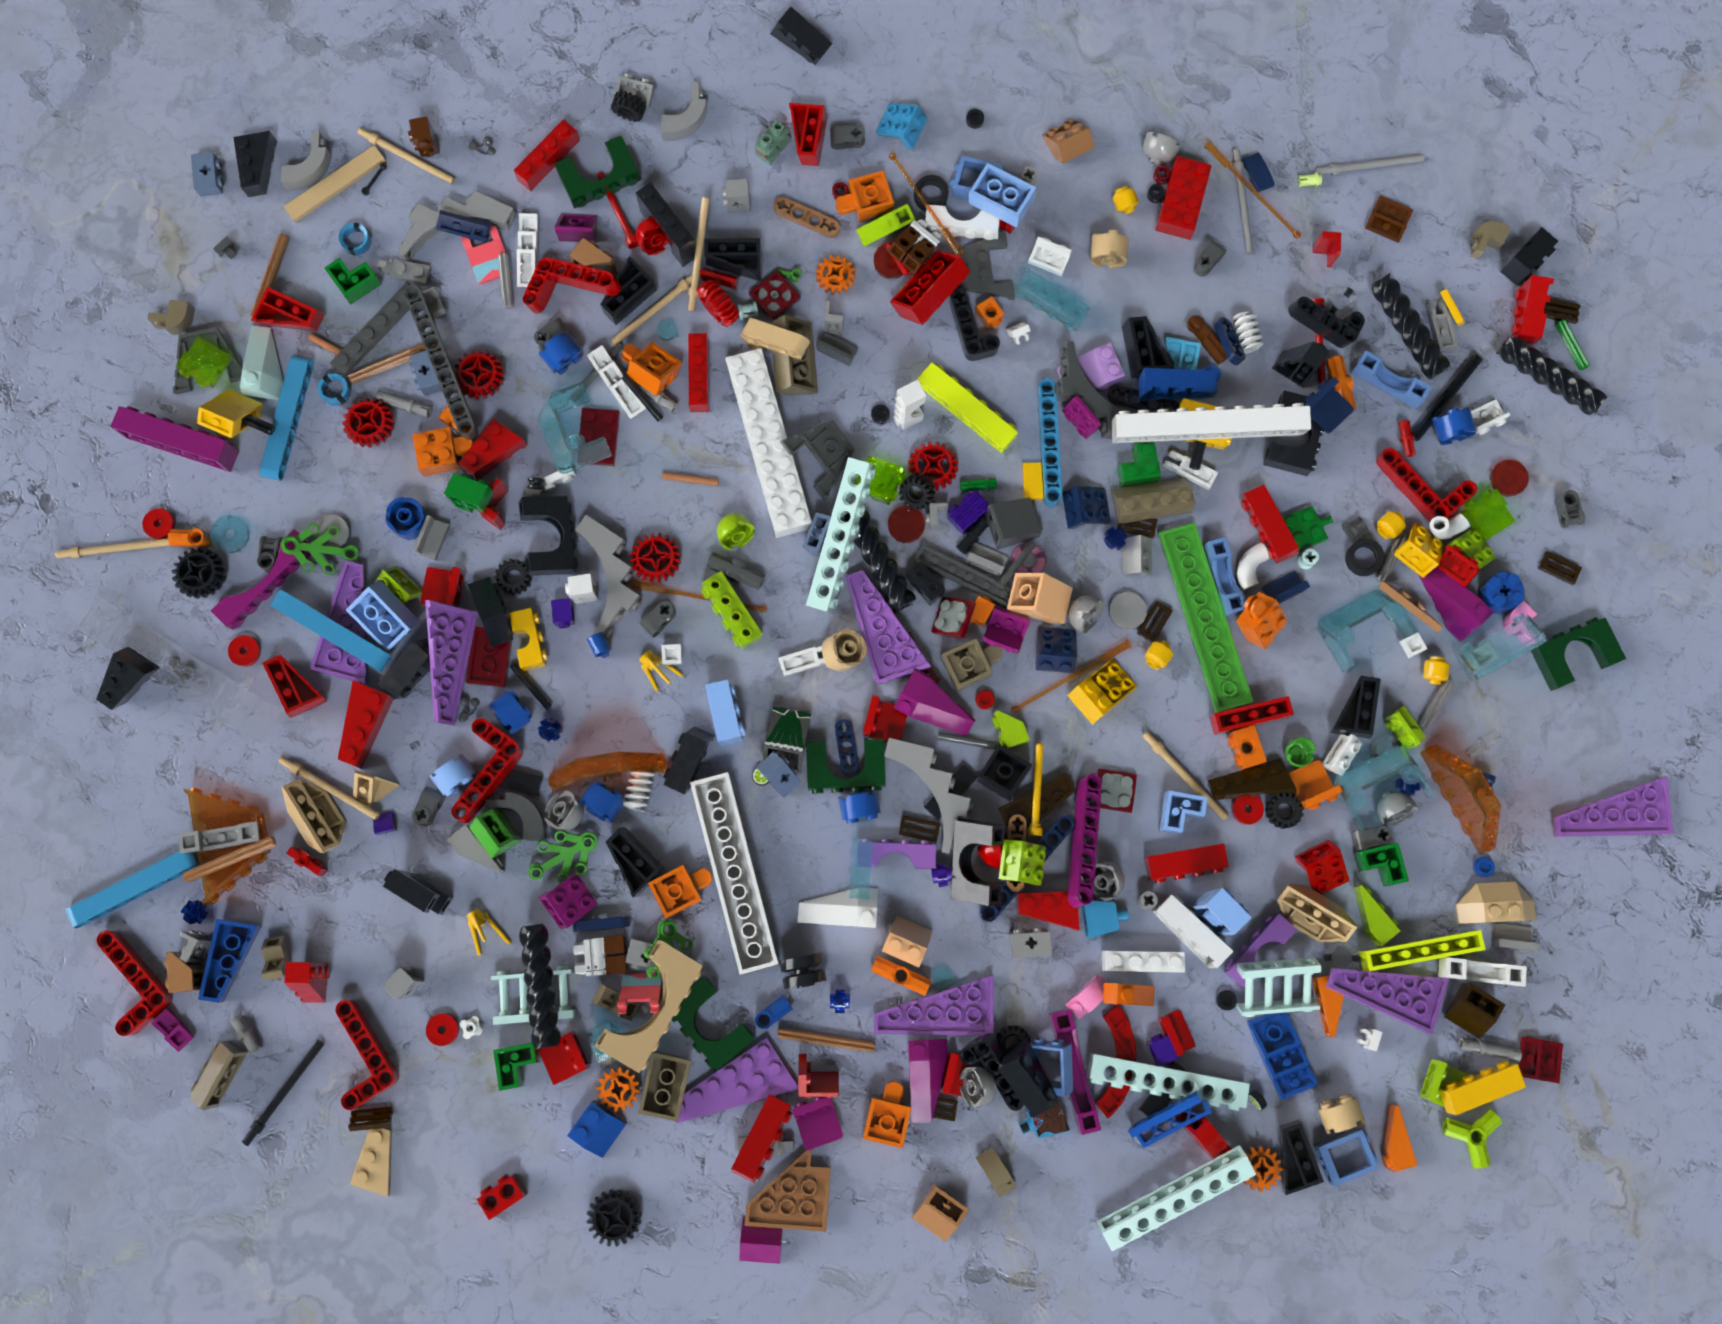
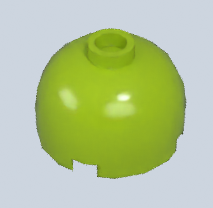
M741 513L727 514L718 523L717 538L726 550H733L732 547L737 545L741 548L754 537L753 530H755V526L746 515Z

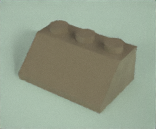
M228 1041L217 1043L211 1052L212 1057L210 1061L206 1062L201 1070L203 1074L193 1084L191 1088L192 1094L189 1098L202 1110L218 1107L248 1051Z
M657 1051L652 1052L638 1113L678 1122L692 1060Z

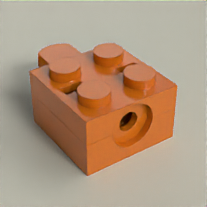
M884 170L848 180L849 194L839 196L836 199L837 212L840 215L856 212L859 222L884 216L894 210V200Z
M654 342L648 344L643 350H640L633 344H627L624 346L621 359L629 364L627 375L655 396L660 394L678 377L682 361Z
M450 427L412 434L418 470L423 476L461 469L459 456L465 455L473 445L472 440H466L463 436L455 437Z
M1258 592L1256 595H1251L1247 598L1244 604L1245 610L1236 622L1248 642L1266 649L1274 641L1278 632L1284 628L1288 620L1276 599Z
M681 865L649 882L648 885L665 919H669L703 901L698 891L711 884L712 875L705 868H700L689 874L686 866Z
M896 1081L888 1082L885 1085L882 1099L871 1097L863 1139L903 1148L912 1107L901 1103L904 1090L900 1083Z

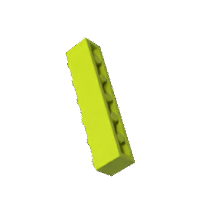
M932 362L918 377L917 380L925 392L1001 454L1016 439L1018 431H1016L1017 429L1013 424L1006 423L997 411L990 410L985 401L974 397L970 389L963 388L955 377L947 375L944 368L940 365H935Z
M1472 930L1359 951V957L1363 971H1374L1486 950L1481 930Z

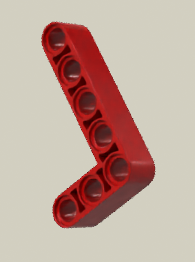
M545 257L538 262L522 299L524 304L533 313L538 314L546 308L556 283L609 296L617 295L622 287L620 282L610 272Z
M1386 448L1376 458L1377 466L1429 522L1437 516L1435 511L1440 512L1441 516L1448 518L1477 492V485L1473 481L1466 480L1441 500L1395 449ZM1384 455L1390 458V462L1385 460ZM1397 469L1402 471L1403 476L1397 473ZM1410 483L1415 485L1416 490L1410 487ZM1463 488L1467 489L1468 494L1464 493ZM1422 497L1427 498L1429 503H1425ZM1449 499L1454 501L1455 506L1450 504Z
M483 718L473 721L472 731L497 752L453 805L451 814L461 823H469L485 804V800L491 797L523 756V749L513 739ZM486 725L485 731L479 732L480 727ZM501 736V740L498 743H494V739ZM512 747H516V751L513 754H508ZM503 762V767L500 770H496V766ZM487 778H491L490 784L484 786V781ZM478 793V799L476 801H472V796ZM466 809V814L459 817L460 811Z
M102 931L97 936V945L143 998L118 1020L115 1030L120 1036L136 1035L171 1004L172 994L168 993L165 985L119 932ZM109 935H111L112 942L110 944L107 943V938ZM121 950H124L125 953L123 959L119 956ZM133 965L137 966V972L135 974H133L132 972ZM147 979L150 982V986L148 989H146L144 986V983ZM159 994H161L163 998L160 1004L157 1002V996ZM143 1008L147 1011L145 1018L141 1015ZM127 1022L131 1024L129 1032L126 1030Z
M342 1000L336 1005L335 1012L372 1074L371 1077L342 1096V1107L346 1110H353L363 1106L395 1085L399 1080V1073L357 1002L354 1000ZM345 1004H349L351 1007L349 1014H345L343 1010ZM355 1021H359L361 1024L358 1032L353 1027ZM366 1038H369L371 1041V1046L368 1049L364 1046ZM376 1055H379L381 1057V1063L379 1066H377L374 1063V1057ZM386 1072L390 1073L392 1077L389 1083L384 1080ZM369 1083L374 1087L372 1094H369L366 1090ZM351 1095L356 1097V1104L354 1106L349 1102Z

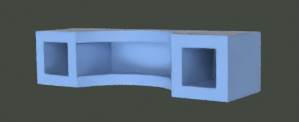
M1367 350L1359 357L1351 371V374L1414 409H1417L1424 402L1432 388L1417 378H1404L1392 373L1384 366L1381 358Z
M1227 537L1208 541L1203 548L1225 616L1228 618L1240 615L1245 610L1244 604L1246 601L1243 591L1239 589L1233 576L1231 566L1232 554Z

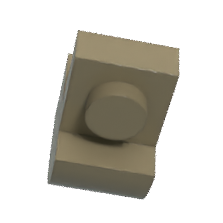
M1498 221L1483 223L1471 236V239L1475 240L1471 247L1473 249L1471 257L1478 259L1484 253L1486 246L1498 250L1505 242L1511 227Z
M169 300L167 314L149 312L148 320L155 328L166 329L170 334L178 335L188 330L191 326L195 308L188 301Z
M285 935L266 938L261 948L265 960L261 975L263 981L269 979L277 980L284 977L286 962H291L289 947Z
M601 984L592 1003L631 1021L640 1003L627 1002V1013L618 1014L617 1001L619 1000L620 991Z
M993 1147L975 1157L999 1197L1004 1196L1017 1187Z

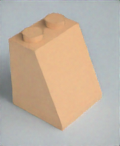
M1015 573L1007 610L1049 624H1065L1073 588L1045 573Z
M896 915L881 952L915 967H920L932 930Z

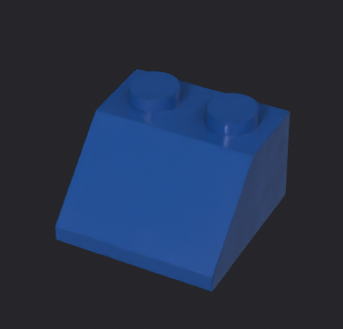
M594 1100L589 1104L567 1136L582 1148L603 1158L627 1123Z

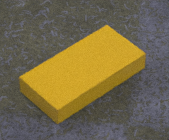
M1446 289L1441 291L1440 294L1459 327L1465 324V321L1449 291Z
M1041 462L1022 463L1024 498L1030 497L1031 501L1043 500Z

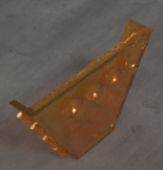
M1437 744L1427 747L1420 754L1432 773L1433 781L1441 788L1443 798L1451 805L1453 815L1461 822L1463 832L1469 836L1479 855L1492 851L1497 843L1501 804L1480 769Z
M612 752L578 758L549 773L548 784L552 792H557L581 779L619 772L665 773L667 770L664 753Z
M191 787L190 790L184 789V793L188 794L194 831H206L258 821L260 840L268 837L265 815L259 812V807L249 804L247 808L239 806L241 803L239 801L229 799L226 802L221 800L222 796L210 793L209 796L203 795V790ZM250 844L197 852L199 865ZM265 850L203 876L202 883L205 898L202 899L203 905H213L221 899L220 895L233 889L237 885L236 881L241 877L245 878L252 872L251 868L256 864L263 863L268 858L267 855L271 850Z

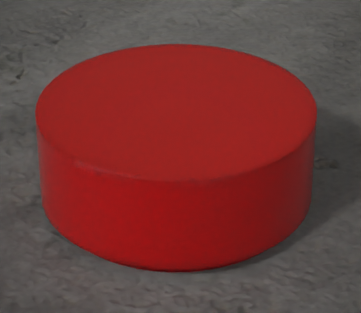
M988 690L980 691L975 698L976 705L982 710L990 709L995 702L993 693Z

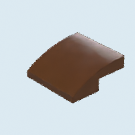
M1380 195L1365 229L1399 243L1413 213V209Z

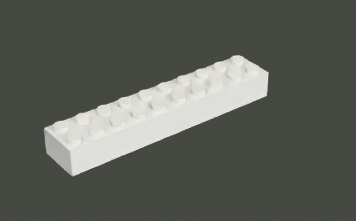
M762 349L726 357L727 369L775 537L779 538L808 530L812 524L793 456L789 455L780 443L781 440L787 438Z
M1304 403L1292 404V407H1285L1284 404H1275L1273 408H1265V405H1255L1250 409H1246V406H1235L1234 409H1227V407L1222 406L1215 407V410H1207L1206 407L1196 408V411L1180 408L1176 409V412H1169V409H1159L1157 413H1149V410H1139L1138 413L1130 414V411H1120L1111 420L1112 443L1303 435L1311 429L1310 406H1304Z
M726 772L690 782L739 974L742 975L778 965L774 942L730 775Z

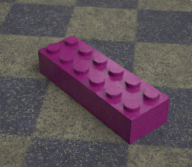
M127 406V408L118 407L110 427L126 439L227 472L232 471L239 451L234 448V444L227 442V438L220 435L210 436L209 432L198 429V431L192 430V427L183 423L179 426L168 418L163 417L161 420L149 412L142 414L139 413L138 409Z

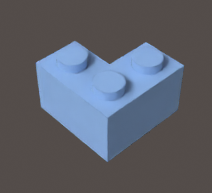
M1175 791L1165 792L1159 831L1173 834L1183 833L1185 816L1199 819L1205 817L1208 797Z

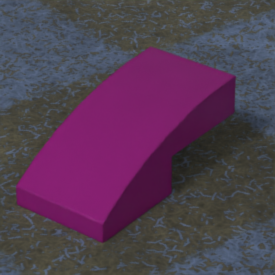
M168 1007L151 1022L165 1036L164 1039L178 1052L194 1038L185 1024Z

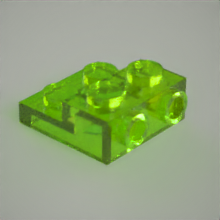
M197 336L189 351L183 353L176 367L180 369L178 373L189 379L190 376L196 378L195 383L206 388L208 385L214 388L232 356Z
M868 456L866 462L875 465L874 469L876 471L874 479L870 482L869 496L875 501L889 505L891 501H895L897 498L896 490L899 484L902 485L905 480V472L901 466ZM858 476L855 482L856 485L860 484L861 476Z
M1490 489L1486 490L1480 495V500L1476 501L1474 498L1465 504L1466 509L1461 512L1471 527L1481 534L1484 542L1516 521L1505 507L1508 503L1497 489L1493 491Z

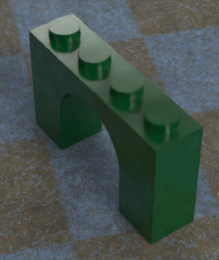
M622 136L604 142L613 163V168L610 174L602 180L589 181L584 179L578 173L571 157L554 163L558 176L574 209L583 207L594 200H600L610 191L616 193L622 188L633 186L641 181L639 171Z
M1597 617L1586 621L1587 625L1581 627L1580 624L1569 629L1570 633L1568 634L1560 632L1553 635V640L1549 642L1547 639L1535 643L1536 647L1530 651L1550 691L1575 681L1565 660V649L1571 641H1579L1586 644L1592 650L1601 669L1626 659L1606 617L1600 620Z
M884 739L864 740L865 765L860 774L852 779L837 778L829 771L826 764L825 742H806L808 791H812V794H823L824 790H831V793H843V789H851V792H862L863 788H870V791L875 789L882 791V788L886 787Z
M704 976L691 987L690 994L680 1004V1011L671 1020L674 1023L676 1021L679 1022L682 1026L680 1031L686 1038L691 1037L694 1041L692 1046L699 1054L702 1052L706 1056L705 1062L711 1069L719 1070L751 1043L755 1037L744 1023L740 1024L721 1040H709L699 1033L695 1023L697 1011L718 992L707 977Z

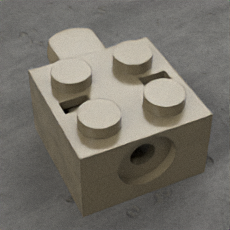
M976 638L943 653L941 661L956 692L990 678L993 674L990 665L1000 661L1002 649L999 646L991 645L981 648Z

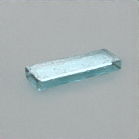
M853 838L849 898L869 899L873 839Z

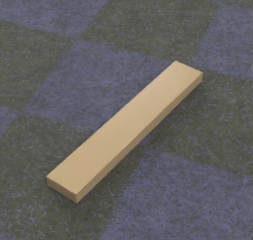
M373 145L283 207L296 223L386 161Z

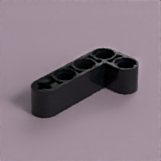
M956 288L950 295L949 302L964 356L969 361L995 356L1000 345L999 338L993 334L979 337L967 293L962 288ZM966 314L967 318H961L959 315ZM964 331H971L972 335H966ZM992 343L995 347L989 348L986 344ZM969 348H976L977 352H970Z
M1305 296L1297 299L1288 308L1292 318L1339 348H1344L1356 341L1365 322L1363 314L1358 311L1351 313L1341 320Z
M987 1033L970 1041L959 1053L961 1061L966 1065H973L981 1061L986 1071L994 1078L996 1087L1007 1106L1013 1111L1022 1109L1024 1106L1023 1102L998 1070L1006 1053L998 1038L992 1033Z

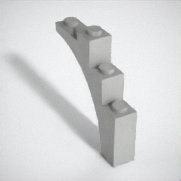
M475 190L472 195L468 196L466 205L445 197L444 201L440 202L437 212L417 203L409 215V220L413 227L409 228L405 241L400 244L398 254L403 261L410 262L422 246L438 234L443 233V231L436 230L440 210L479 221L487 220L491 222L492 226L505 231H509L516 218V213L512 207Z
M585 515L575 531L598 554L603 564L607 582L605 609L601 621L593 634L603 632L607 639L613 631L612 627L615 622L618 623L622 619L623 611L629 614L632 611L635 612L641 604V598L637 593L624 585L629 583L633 577L631 566L617 558V555L620 556L625 550L624 545L626 543L624 539L588 515Z
M889 738L884 757L898 761L912 769L933 792L943 820L944 838L942 852L949 854L950 850H953L955 820H959L958 816L966 817L967 814H971L974 803L970 802L971 798L948 793L949 789L953 790L956 778H952V773L930 768L931 764L935 765L937 754L934 753L935 749Z

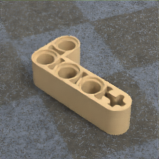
M749 318L740 334L746 344L753 350L760 348L763 350L765 347L797 359L803 357L810 344L809 339L801 334L753 318Z

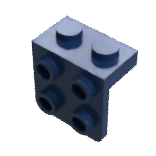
M1335 377L1329 382L1327 380L1323 381L1318 386L1320 390L1316 394L1312 392L1305 399L1307 403L1304 405L1310 406L1311 419L1327 434L1331 433L1354 411V408L1334 389L1339 383Z
M1075 486L1062 493L1068 529H1075L1084 524L1106 525L1110 523L1107 495L1103 487Z
M1040 627L1038 629L1036 670L1074 673L1077 661L1076 631L1073 629Z

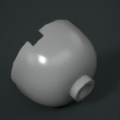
M1147 132L1143 151L1150 158V163L1160 166V163L1171 162L1176 157L1181 143L1176 145L1177 140L1158 133L1156 137L1152 136L1153 132Z
M1083 595L1076 600H1072L1068 606L1070 624L1079 632L1087 634L1097 624L1098 621L1095 620L1097 615H1102L1104 602L1092 595Z
M565 790L563 791L565 793H557L549 800L544 811L547 813V819L545 817L544 819L552 828L568 831L575 828L581 822L584 807L583 804L579 803L580 799L575 794Z
M1389 791L1382 795V799L1377 805V816L1382 826L1388 827L1387 824L1392 822L1393 826H1396L1414 816L1412 811L1415 809L1417 812L1418 807L1411 796L1406 793H1393Z
M1103 860L1096 862L1093 895L1100 901L1112 900L1123 890L1125 885L1123 871L1117 864L1111 861Z
M973 1066L965 1068L960 1075L964 1087L960 1086V1092L965 1103L968 1106H973V1108L983 1107L991 1103L997 1092L996 1082L992 1075L984 1067Z

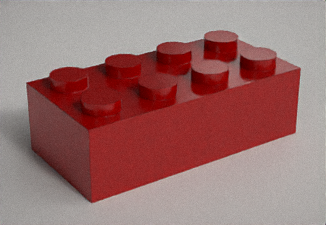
M1176 156L1155 231L1191 240L1199 217L1212 167L1211 164Z
M937 249L892 298L890 303L901 318L923 325L940 308L941 304L953 293L958 285L965 280L970 271L961 256Z

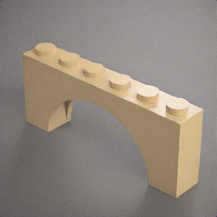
M661 940L657 941L648 956L657 965L663 980V994L659 1004V1013H655L648 1022L633 1031L619 1033L604 1029L594 1046L638 1073L647 1067L650 1054L657 1050L660 1044L659 1039L670 1028L669 1022L673 1016L678 1014L681 1009L680 1004L682 1000L688 997L691 992L690 987L694 980H698L702 973L701 964Z

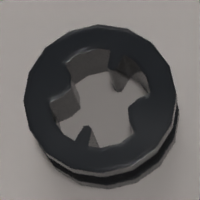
M1159 184L1152 185L1147 193L1148 200L1152 203H1159L1165 194L1164 188ZM1153 191H1155V193L1158 191V192H1159V196H1158V197H1157V195L1153 196V195H1152V194H1153Z
M528 478L530 483L527 485L528 489H545V486H543L545 479Z

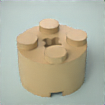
M1109 230L1108 233L1093 234L1091 263L1101 268L1102 264L1109 265V268L1125 266L1128 261L1129 238L1119 234L1118 230Z
M853 629L840 630L829 636L822 643V655L827 668L839 672L847 671L859 665L867 654L864 638L860 637Z
M1351 1093L1339 1096L1340 1100L1334 1102L1331 1099L1320 1102L1318 1112L1327 1134H1330V1129H1334L1335 1133L1356 1127V1122L1360 1120L1362 1124L1365 1122L1357 1097H1352Z

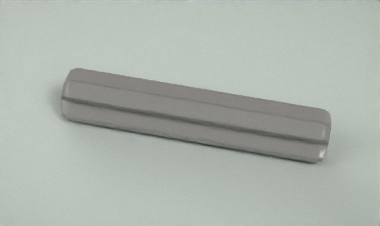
M503 253L498 255L502 303L504 308H512L513 296L509 256Z
M1401 532L1396 537L1376 577L1377 581L1387 582L1398 560L1394 552L1407 541L1408 534Z
M1448 679L1442 682L1418 723L1421 728L1425 730L1430 728L1455 685L1452 680Z

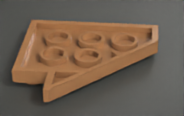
M806 1150L746 1204L745 1226L826 1232L831 1168L811 1167L812 1150Z

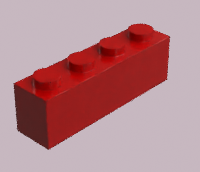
M563 119L513 170L517 180L529 191H532L555 167L554 163L561 161L580 141L577 130Z
M688 333L690 412H709L707 333Z
M1265 485L1245 492L1242 497L1241 506L1244 511L1249 513L1250 523L1253 527L1257 528L1259 532L1258 537L1261 543H1265L1269 558L1273 559L1277 564L1296 556L1299 547Z
M1287 696L1214 713L1210 716L1214 735L1252 725L1257 726L1287 719L1293 716L1294 712L1290 698Z
M1224 843L1144 857L1148 881L1154 880L1155 884L1166 882L1168 877L1179 880L1185 879L1186 874L1192 873L1193 877L1205 875L1204 871L1211 870L1212 874L1224 872L1223 868L1229 867Z
M770 1094L768 1095L731 1168L733 1173L752 1183H755L757 1179H761L765 1170L763 1166L766 1160L769 1161L774 1153L772 1148L775 1142H779L782 1138L784 1124H788L792 1118L793 1112H791L790 1104Z

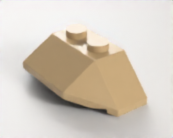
M298 779L282 786L287 812L306 843L320 853L339 846L346 822L327 791L314 784L305 782L303 779Z
M1516 881L1475 883L1462 899L1455 904L1457 924L1536 920L1534 900Z
M1288 884L1277 899L1282 916L1297 930L1317 942H1347L1358 928V925L1341 906L1308 886Z

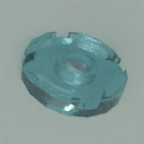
M226 515L213 523L210 532L211 543L224 553H235L246 546L249 541L250 531L248 525L242 519ZM228 530H233V537L230 539H226V532Z

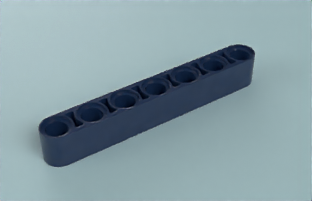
M1063 815L1059 817L1036 843L1046 847L1044 862L1072 831L1074 820L1070 816ZM1061 820L1068 821L1069 828L1067 830H1063L1060 827ZM1048 834L1055 835L1057 839L1055 844L1048 843ZM1006 880L1001 883V893L1006 896L1005 903L992 906L982 905L979 910V917L982 921H994L1017 895L1018 892L1009 889ZM987 907L993 910V916L990 919L985 918L983 915V910Z

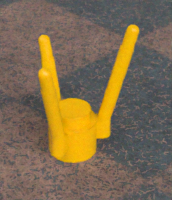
M647 651L639 659L643 664L641 668L645 671L655 691L659 689L650 671L655 669L667 684L671 683L658 667L659 662L662 663V658L657 653L654 655L652 651ZM664 665L668 669L676 673L678 676H683V674L679 672L676 668H674L672 665Z
M476 909L467 915L469 920L467 923L471 929L475 948L479 956L481 955V950L475 929L478 930L482 941L486 942L481 928L486 924L485 920L507 944H511V941L491 920L487 912L483 913L481 909Z

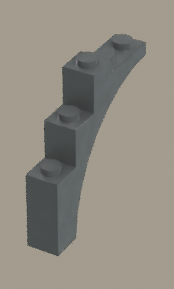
M1067 341L1059 350L1062 366L1060 368L1061 378L1054 386L1057 401H1071L1075 396H1079L1100 421L1099 431L1101 432V438L1112 439L1111 420L1120 411L1125 410L1108 402L1093 388L1080 367L1074 342Z

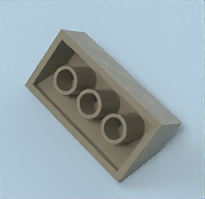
M787 315L771 321V325L801 334L810 341L801 359L772 350L776 393L787 396L818 393L812 322Z
M1184 477L1110 489L1118 524L1192 513L1196 505L1192 487Z

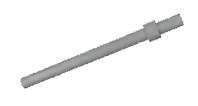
M1234 149L1233 171L1236 173L1246 254H1252L1254 251L1243 175L1245 170L1244 162L1241 160L1240 149Z
M1424 155L1343 165L1336 163L1328 167L1317 168L1316 172L1322 175H1338L1340 172L1417 163L1424 161Z

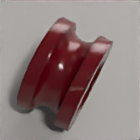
M1160 165L1155 169L1153 179L1156 183L1165 184L1169 180L1171 175L1169 167ZM1159 172H1161V174H1162V172H1164V173H1165V176H1164V177H1163V176H1162V177L1158 176V175H1159Z
M838 182L832 187V196L835 200L839 196L848 194V186L843 182ZM837 189L843 190V194H837Z

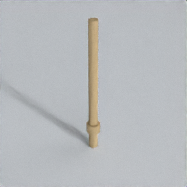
M361 127L358 129L357 134L368 139L373 145H379L451 185L454 183V177L383 140L380 135L374 132L370 133Z
M702 197L691 288L688 289V295H690L689 311H695L696 299L698 297L696 290L699 284L709 198Z
M692 274L685 280L682 279L677 283V287L612 338L610 342L616 346L677 295L687 291L691 285Z
M168 538L86 548H81L80 546L71 547L69 550L56 551L55 555L56 558L72 557L74 559L82 558L84 555L170 545Z
M1148 731L1142 736L1152 746L1151 749L1156 754L1159 753L1199 796L1208 797V806L1223 821L1229 816L1164 749L1165 746L1160 741L1158 742Z
M284 756L280 757L278 763L289 768L291 773L304 777L374 820L379 818L380 813L307 771L300 763H294Z

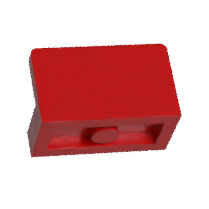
M1323 231L1313 246V253L1327 254L1328 268L1332 267L1341 254V232Z
M1180 1010L1158 1018L1165 1035L1169 1036L1177 1056L1185 1054V1051L1196 1046Z
M949 1053L941 1092L962 1097L960 1086L964 1087L960 1075L965 1068L971 1067V1065L964 1064L958 1053Z

